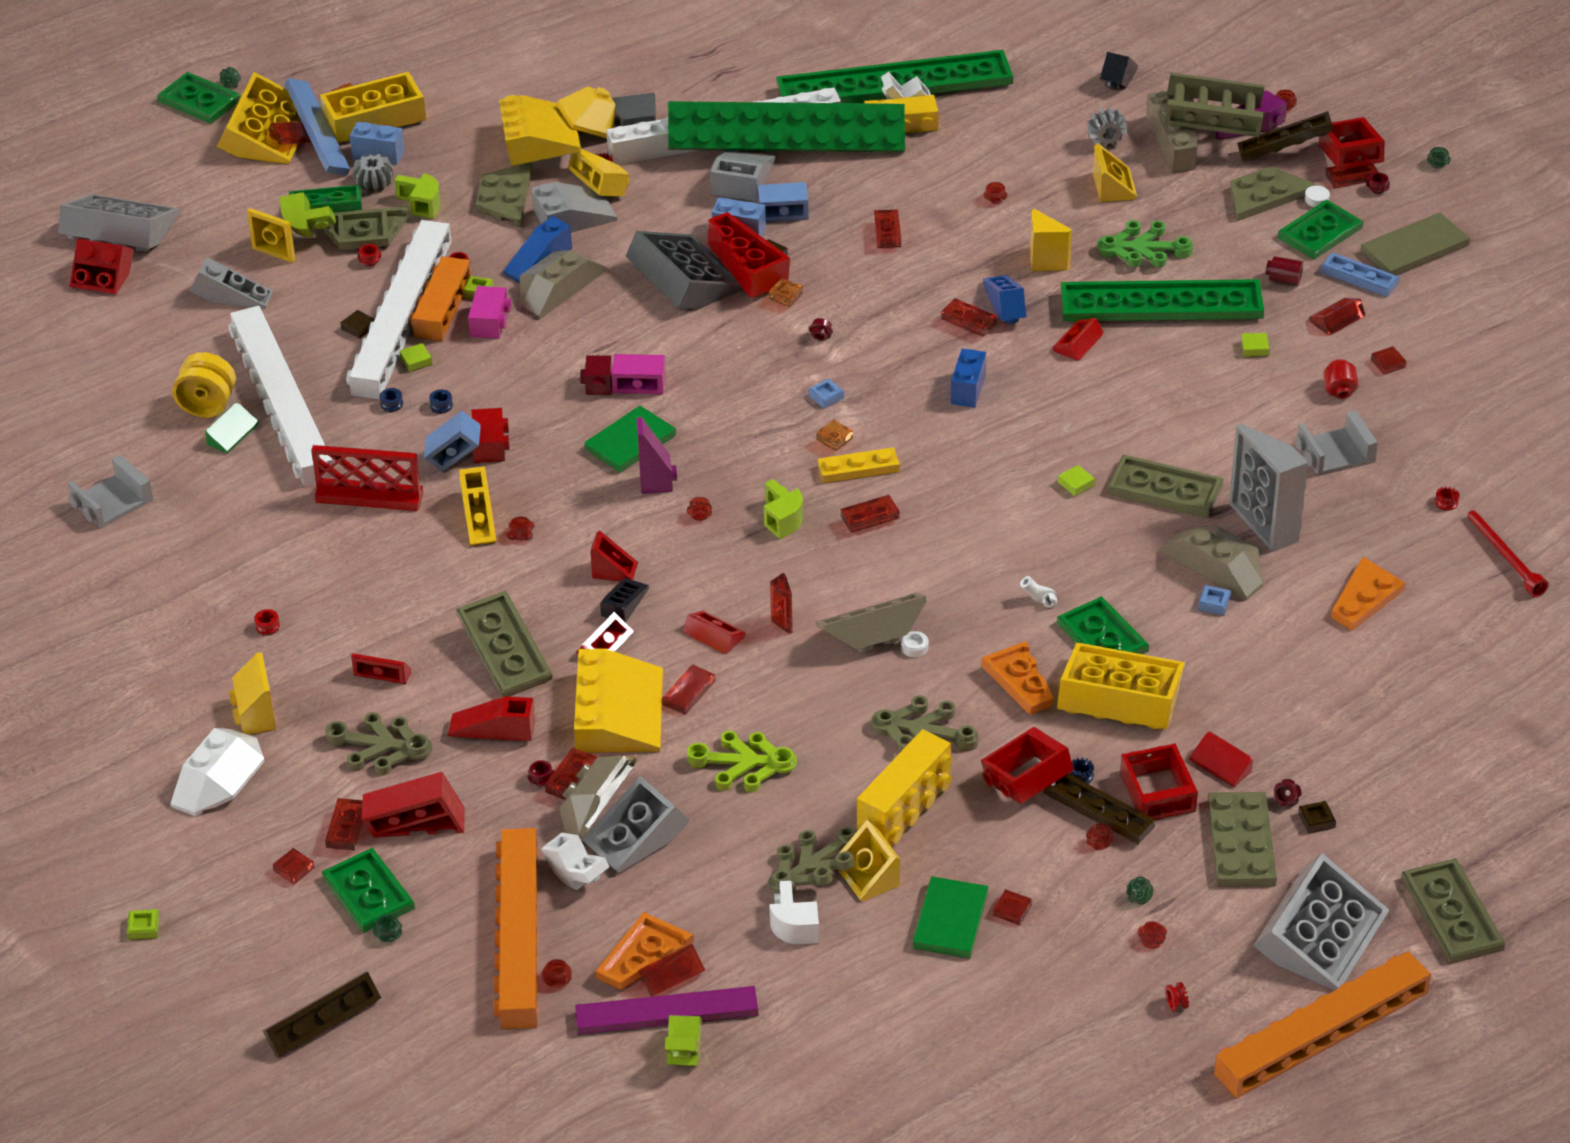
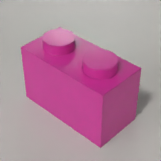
M477 286L468 316L470 337L500 339L502 329L507 327L506 313L511 312L512 305L511 298H507V288Z
M614 354L611 373L613 393L663 394L666 377L665 355Z

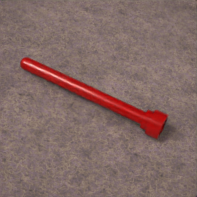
M1475 510L1469 511L1468 519L1524 579L1525 590L1535 598L1543 595L1549 587L1548 581L1541 574L1532 573Z

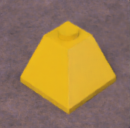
M587 86L558 100L556 103L572 129L607 138L606 130L614 128L615 103L610 97V93L604 88L598 87L595 89Z
M249 208L247 216L252 249L293 263L295 261L290 222Z

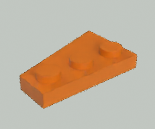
M1362 557L1333 607L1331 618L1353 631L1403 592L1405 582L1367 558Z
M1027 641L982 657L981 666L1029 715L1052 707L1054 698L1044 677L1037 670V662L1029 653Z
M643 912L596 969V979L622 990L694 943V934Z

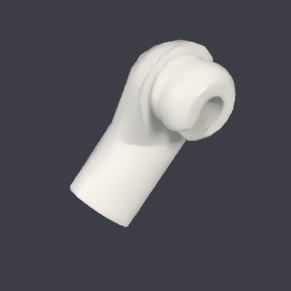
M1026 576L1021 580L1020 586L1034 601L1043 603L1048 608L1054 607L1057 604V594L1053 589L1038 585L1030 576Z

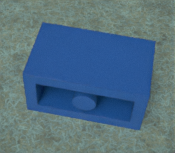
M961 348L951 379V404L976 408L986 376V352Z

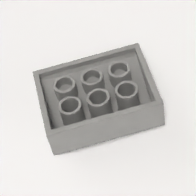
M88 194L60 205L58 233L66 234L67 238L77 240V238L82 239L83 237L89 238L91 241L112 242V244L126 247L127 245L135 246L137 251H149V248L159 245L179 215L180 209Z
M1240 423L1236 425L1229 504L1271 552L1299 542L1308 462L1293 446Z
M1321 853L1303 868L1253 946L1276 965L1335 991L1345 983L1388 914L1389 909Z

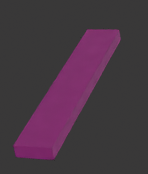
M755 986L575 1005L578 1035L669 1025V1015L698 1016L702 1019V1022L759 1016Z

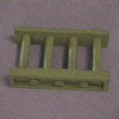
M1170 72L1167 94L1174 95L1175 98L1174 100L1168 99L1164 124L1259 137L1263 112L1255 111V107H1261L1265 85ZM1184 97L1198 99V103L1186 102ZM1208 100L1222 102V106L1208 105ZM1231 103L1246 105L1245 110L1231 108Z

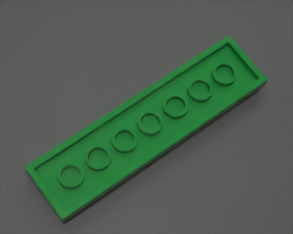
M1260 279L1061 282L1063 321L1076 322L1097 318L1099 322L1264 319Z

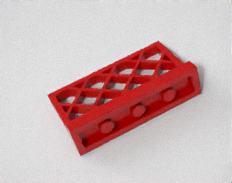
M322 445L312 446L311 453L317 488L315 492L316 503L419 511L424 491L423 486H420L417 453ZM319 455H328L333 461L328 464ZM354 457L359 463L353 466L345 458ZM380 459L385 465L379 468L371 460ZM397 462H410L411 466L405 470ZM338 463L348 470L343 475L333 468ZM366 466L374 473L367 476L359 469ZM392 468L399 475L396 478H392L385 471ZM327 472L335 479L323 478L322 475ZM353 474L361 481L349 480L348 477ZM379 476L387 483L375 482L373 480ZM405 478L413 485L400 484L399 482Z

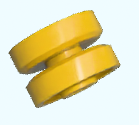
M197 352L189 355L183 361L179 374L173 384L172 395L174 401L182 410L190 415L200 418H212L220 415L226 408L229 396L235 386L236 375L234 369L226 360L218 355L208 352Z

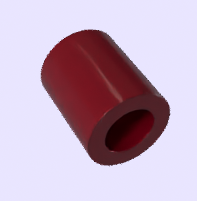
M1273 256L1272 261H1267L1265 275H1269L1270 281L1299 285L1304 261Z

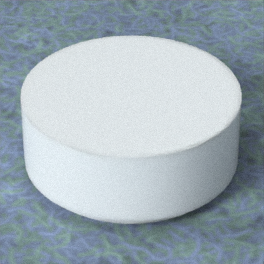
M1311 186L1305 192V202L1312 207H1316L1325 200H1329L1330 192L1322 186Z
M911 631L901 639V650L909 657H921L928 651L929 640L922 632Z

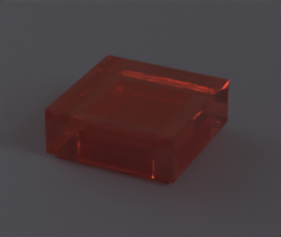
M1394 346L1371 353V361L1384 375L1406 368L1407 361Z
M292 848L272 864L273 871L293 885L315 868L314 861L295 848Z
M1005 889L993 909V916L1020 926L1032 906V898Z

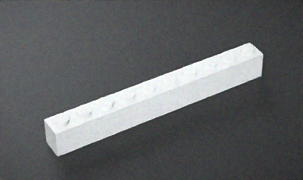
M825 88L818 91L755 102L841 103V100L835 88ZM668 118L640 122L628 126H618L606 130L608 153L612 155L613 163L617 165L698 151L668 150Z
M421 220L418 228L414 229L412 241L406 246L405 256L403 260L399 261L397 274L392 276L390 289L385 291L383 304L378 306L376 319L370 323L369 334L367 338H363L362 349L355 356L352 370H349L347 373L346 382L347 385H350L351 396L380 400L379 395L386 388L399 360V350L404 349L413 327H410V315L417 308L418 298L424 294L425 284L432 277L433 267L438 265L441 256H446L451 245L449 223Z
M260 306L230 313L232 323L228 324L231 338H236L238 353H243V363L246 369L250 368L249 374L252 383H257L256 390L259 399L264 398L265 412L267 415L271 414V424L274 431L278 430L277 434L281 446H286V457L288 462H293L294 475L296 479L301 478L304 487L315 485L311 449L313 445L325 446L263 312ZM319 455L328 464L332 461L328 455ZM327 472L322 475L323 478L335 479Z

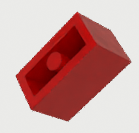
M502 407L471 409V418L480 424L479 446L473 450L474 463L505 461V450H510L509 435H504V433H509L508 418H503Z

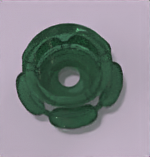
M227 67L219 73L220 82L224 87H238L241 76L236 69Z
M1434 147L1427 155V162L1437 169L1443 168L1451 161L1448 150L1443 147Z
M1143 876L1132 879L1126 889L1128 901L1131 903L1136 902L1139 905L1147 903L1152 898L1154 892L1150 881Z
M384 915L377 919L373 933L375 937H379L380 941L392 942L402 935V924L395 916Z

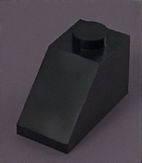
M1107 52L1100 79L1106 83L1105 86L1115 90H1119V86L1127 88L1138 69V64L1128 56Z

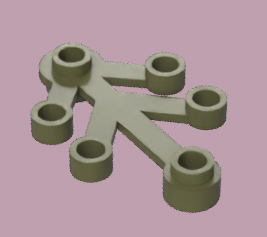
M918 695L912 698L911 704L896 711L879 710L871 718V724L875 731L880 735H889L897 744L899 752L907 746L904 743L909 744L913 737L922 729L941 738L956 740L957 747L962 751H972L978 746L979 735L972 726L965 725L960 729L933 725L938 721L951 719L955 716V704L951 701H942L939 703L938 710L914 720H907L905 718L914 714H923L928 710V699L925 696ZM900 730L909 731L912 736L903 735Z
M376 712L366 714L364 723L365 728L369 731H374L377 736L349 732L347 725L341 721L331 722L325 728L326 739L332 746L340 747L345 743L371 746L360 752H353L348 755V768L352 771L363 769L367 760L390 750H398L387 757H378L374 761L375 772L378 775H387L391 772L393 765L408 758L414 760L424 759L432 752L431 741L423 734H414L408 726L407 719L402 716L391 720V730L395 735H401L404 740L394 739L381 722V716Z
M851 826L841 828L837 839L814 855L813 849L817 844L815 832L812 830L801 832L798 835L801 846L799 865L791 870V861L795 859L793 846L786 844L778 847L776 852L779 868L769 878V888L774 894L780 893L779 881H791L793 893L796 890V886L829 884L833 879L831 870H849L854 866V859L850 852H841L836 855L835 859H826L841 851L857 830ZM807 872H813V874L804 875Z

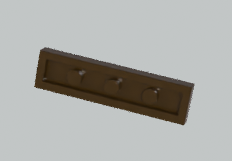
M1326 111L1259 135V137H1252L1238 142L1237 145L1242 161H1253L1260 156L1279 152L1283 148L1302 144L1306 140L1325 136L1329 132L1334 131L1329 112Z
M1071 774L1065 775L1043 790V794L1138 845L1155 827V819Z
M363 972L262 1031L275 1056L281 1057L381 999V996L369 972Z

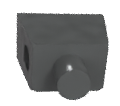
M655 93L612 98L615 103L614 123L617 127L656 120Z

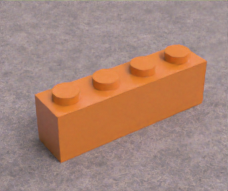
M441 256L438 265L433 267L432 277L425 284L424 294L418 298L417 308L410 315V327H413L415 338L436 341L444 340L463 299L462 291L471 276L470 260Z

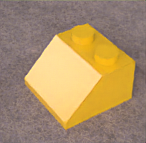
M259 652L232 677L234 689L229 690L231 706L237 705L236 709H232L235 726L241 725L242 733L248 735L276 730L262 652Z

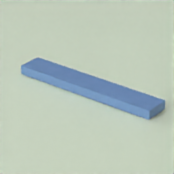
M287 78L284 85L326 173L347 175L350 168L309 82Z

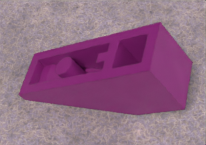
M1267 90L1263 93L1261 107H1255V111L1263 112L1260 133L1272 130L1285 122L1287 102ZM1240 105L1236 108L1245 110L1246 105ZM1216 131V138L1218 140L1244 136Z
M636 418L641 494L673 492L672 481H677L676 465H671L670 454L643 418Z

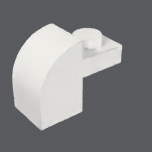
M889 72L881 77L884 85L882 91L887 99L931 95L928 88L917 76L903 86Z
M560 833L541 848L555 875L565 885L574 890H578L585 883L590 884L597 881L601 877V873L609 868L605 857L587 854L578 835Z
M779 881L780 893L774 894L775 904H769L770 926L773 933L782 941L790 944L819 943L817 902L793 903L791 881Z

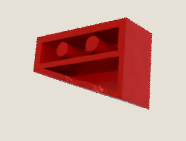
M438 772L363 794L362 821L373 838L410 836V831L427 830L428 835L437 834V830L455 829V833H464L465 807L444 773Z

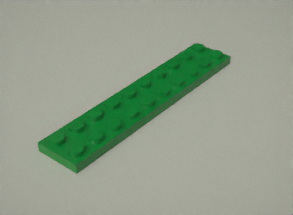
M1003 49L776 76L780 97L808 93L825 88H835L841 103H864V101L887 99L882 91L884 85L881 77L888 72L901 86L917 76L928 88L931 95L942 92H957L959 90L1013 84V74Z
M668 101V150L905 152V104Z

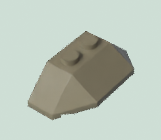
M572 250L550 253L519 276L521 310L540 320L606 271V267Z
M1216 524L1200 526L1178 533L1161 547L1160 552L1221 587L1231 590L1232 593L1246 601L1263 587L1259 549Z
M915 592L848 613L815 621L816 627L856 650L858 649L859 652L868 651L874 648V644L881 642L883 644H892L898 642L899 637L907 635L927 602L926 596Z
M635 756L598 757L591 765L588 763L584 764L576 775L579 778L577 784L572 782L562 794L566 799L559 809L565 833L578 835L580 840L584 837L637 763L638 759Z

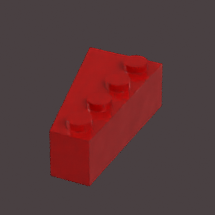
M729 212L708 219V246L750 299L788 283L789 256Z

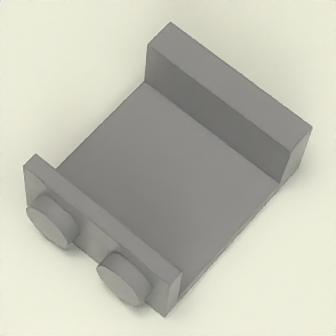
M1356 410L1346 412L1345 428L1311 435L1305 424L1299 423L1298 434L1295 436L1297 449L1303 452L1308 466L1314 469L1317 476L1376 462L1378 442Z
M122 455L112 459L115 475L83 491L73 481L68 483L70 492L68 499L75 509H80L89 522L93 521L100 529L153 501L150 480Z

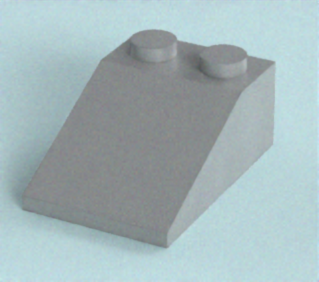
M551 182L531 188L533 211L540 224L554 216L570 225L571 232L617 221V216L606 197L599 196L590 187Z
M639 776L582 840L600 857H605L607 863L620 873L670 843L690 820L645 779Z

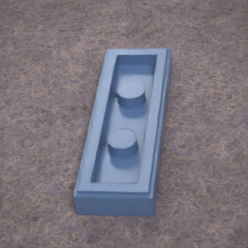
M1331 253L1321 265L1320 273L1386 297L1390 295L1399 283V277L1335 253Z

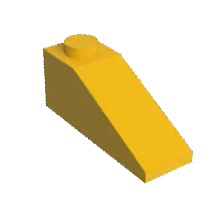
M581 149V152L571 154L568 169L599 196H625L626 188L629 185V173L622 167L584 149Z
M485 466L459 470L460 489L470 546L497 542Z

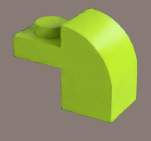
M423 173L420 179L397 175L394 180L396 199L410 202L411 215L434 219L441 207L438 181L426 173Z
M304 193L280 196L282 216L284 220L290 222L291 229L296 234L303 237H313L312 228L324 229L331 224H336L335 214L329 206L310 210L309 200Z
M774 479L765 482V502L767 504L764 506V526L779 539H782L797 531L803 523V496L798 488L789 492L785 486H781Z
M669 1015L668 1037H665L667 1065L698 1066L702 1024L700 1017Z

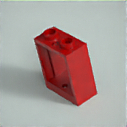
M1364 117L1332 122L1334 131L1319 137V147L1339 170L1384 162L1385 140Z
M1032 727L981 759L984 771L982 776L986 784L990 787H995L1005 797H1010L1019 804H1022L1074 770L1068 747L1036 727ZM1034 757L1041 760V762L1016 778L1009 774Z
M1176 743L1121 754L1120 775L1136 810L1155 820L1196 812L1198 791ZM1170 769L1177 784L1176 788L1143 794L1136 776Z

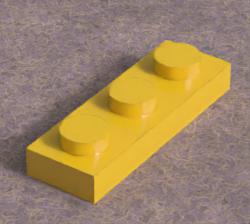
M892 447L818 458V469L823 483L900 472V463L895 449Z

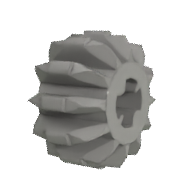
M1109 106L1106 111L1100 108L1098 114L1092 113V119L1087 120V133L1095 144L1101 143L1105 148L1108 143L1115 146V141H1123L1122 135L1127 134V121L1119 109L1113 110Z
M370 154L367 157L361 156L360 160L355 161L352 171L355 183L361 185V188H365L366 191L370 189L376 191L378 188L385 189L386 185L391 184L394 174L393 166L389 162L388 157H381L380 154L376 156Z

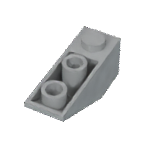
M206 257L189 290L212 303L245 307L260 306L261 309L266 308L273 293L269 288Z

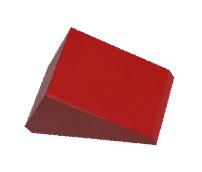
M600 530L596 532L590 550L592 578L618 582L624 578L633 580L639 562Z

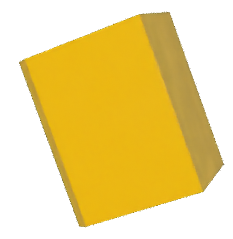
M1099 143L1095 144L1093 176L1100 202L1134 200L1137 198L1130 167Z
M1036 209L1031 211L1030 256L1032 271L1068 270L1071 261L1072 229Z
M867 819L839 852L852 853L854 859L853 868L845 871L837 869L861 901H866L900 886V858L873 822Z

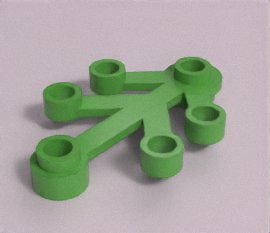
M1136 220L1128 221L1126 229L1115 236L1107 235L1097 241V249L1102 256L1110 258L1117 255L1131 267L1140 266L1142 264V257L1152 262V265L1155 267H1164L1167 262L1166 253L1161 251L1153 252L1151 250H1173V254L1178 258L1190 257L1193 250V243L1186 236H1180L1176 241H1151L1157 236L1164 235L1165 223L1162 221H1153L1150 230L1132 241L1125 240L1140 234L1141 224Z

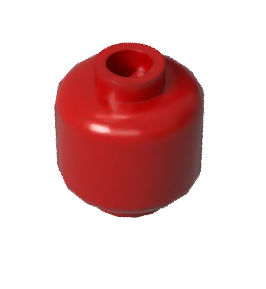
M1334 360L1323 371L1326 391L1331 396L1345 399L1350 397L1359 387L1356 367L1347 360Z

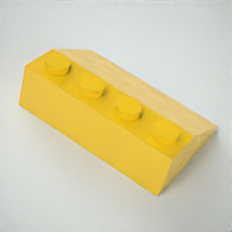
M253 72L216 147L238 158L289 164L305 131V127L287 89Z
M509 95L499 100L511 166L581 152L578 131L570 127L555 102L524 95Z
M1076 642L1060 679L1057 709L1065 710L1070 714L1082 713L1092 715L1097 719L1109 718L1120 720L1124 724L1136 723L1146 725L1152 729H1168L1185 662Z
M579 649L574 721L576 753L660 752L663 668L608 649Z

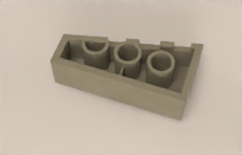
M1159 91L1147 94L1146 118L1172 173L1195 170L1197 155L1196 128L1164 124L1168 99L1174 100L1175 96L1167 94V91ZM1184 97V101L1194 102V98Z

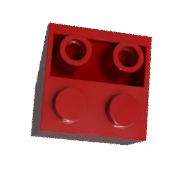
M77 238L69 287L117 295L130 273L134 249L123 245Z

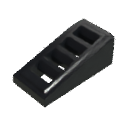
M624 578L600 602L601 616L609 618L615 613L626 623L649 590V585Z

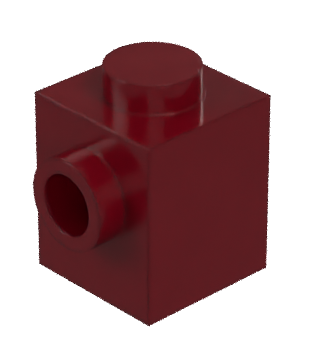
M586 355L585 369H580V384H585L586 395H611L612 355Z

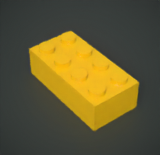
M409 71L320 94L321 109L337 143L350 140V134L357 122L400 127L426 120L424 96Z
M922 729L857 797V831L869 819L890 846L893 843H898L905 830L909 826L915 825L919 815L926 808L929 809L933 805L935 798L942 791H946L952 781V776H950L952 763L951 743Z

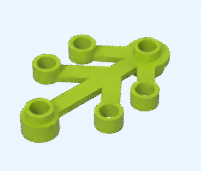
M731 730L723 732L721 734L722 747L734 749L737 753L709 752L708 746L704 743H693L687 748V761L694 768H703L707 763L735 765L725 772H719L715 776V786L721 791L729 790L734 779L755 766L764 767L756 773H749L744 776V789L748 792L758 791L761 787V782L776 772L788 773L797 766V757L790 748L774 747L761 732L750 734L749 747L738 738L736 732ZM762 750L766 755H757L754 751Z

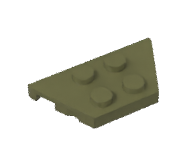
M532 162L482 174L476 200V212L490 215L500 221L507 218L514 222V226L521 227L533 171Z
M1272 166L1231 180L1230 191L1231 196H1233V207H1235L1236 211L1235 218L1237 221L1303 198L1307 188L1316 186V184Z
M409 206L334 213L336 224H331L321 230L340 250H355L366 244H373L378 248L389 246L409 218Z

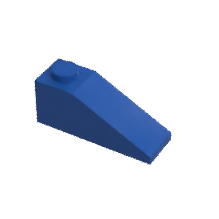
M552 216L536 227L503 270L504 275L520 283L519 276L550 253L571 250V226Z
M1007 275L983 278L986 292L995 314L1000 320L1005 323H1017L1019 318L1026 317L1024 288Z

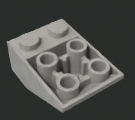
M746 151L724 152L716 157L710 171L711 195L757 202L758 185H765L776 157L774 155Z

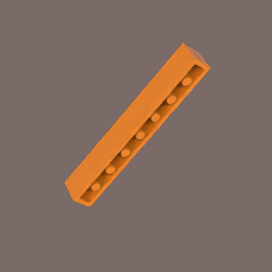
M536 828L501 829V841H496V859H501V863L495 864L496 881L501 880V885H495L496 903H500V907H495V924L500 925V930L494 931L495 948H500V952L494 953L495 971L499 970V975L494 976V993L499 994V999H494L493 1001L494 1017H500L501 1029L537 1028Z
M1409 951L1399 956H1393L1381 966L1367 970L1357 979L1343 983L1335 991L1319 996L1313 1003L1303 1008H1297L1291 1015L1280 1021H1273L1267 1028L1258 1033L1246 1036L1236 1045L1222 1049L1216 1055L1214 1075L1238 1099L1428 994L1431 973Z

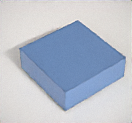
M829 378L808 389L809 396L824 409L844 399V391Z
M1205 585L1198 603V610L1225 615L1231 598V590Z

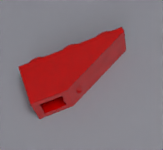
M504 696L452 713L448 737L532 741L535 726L534 700L530 697Z

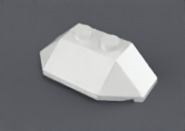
M214 728L183 764L171 801V807L197 816L202 814L203 810L215 808L233 800L265 762L257 738L234 729Z

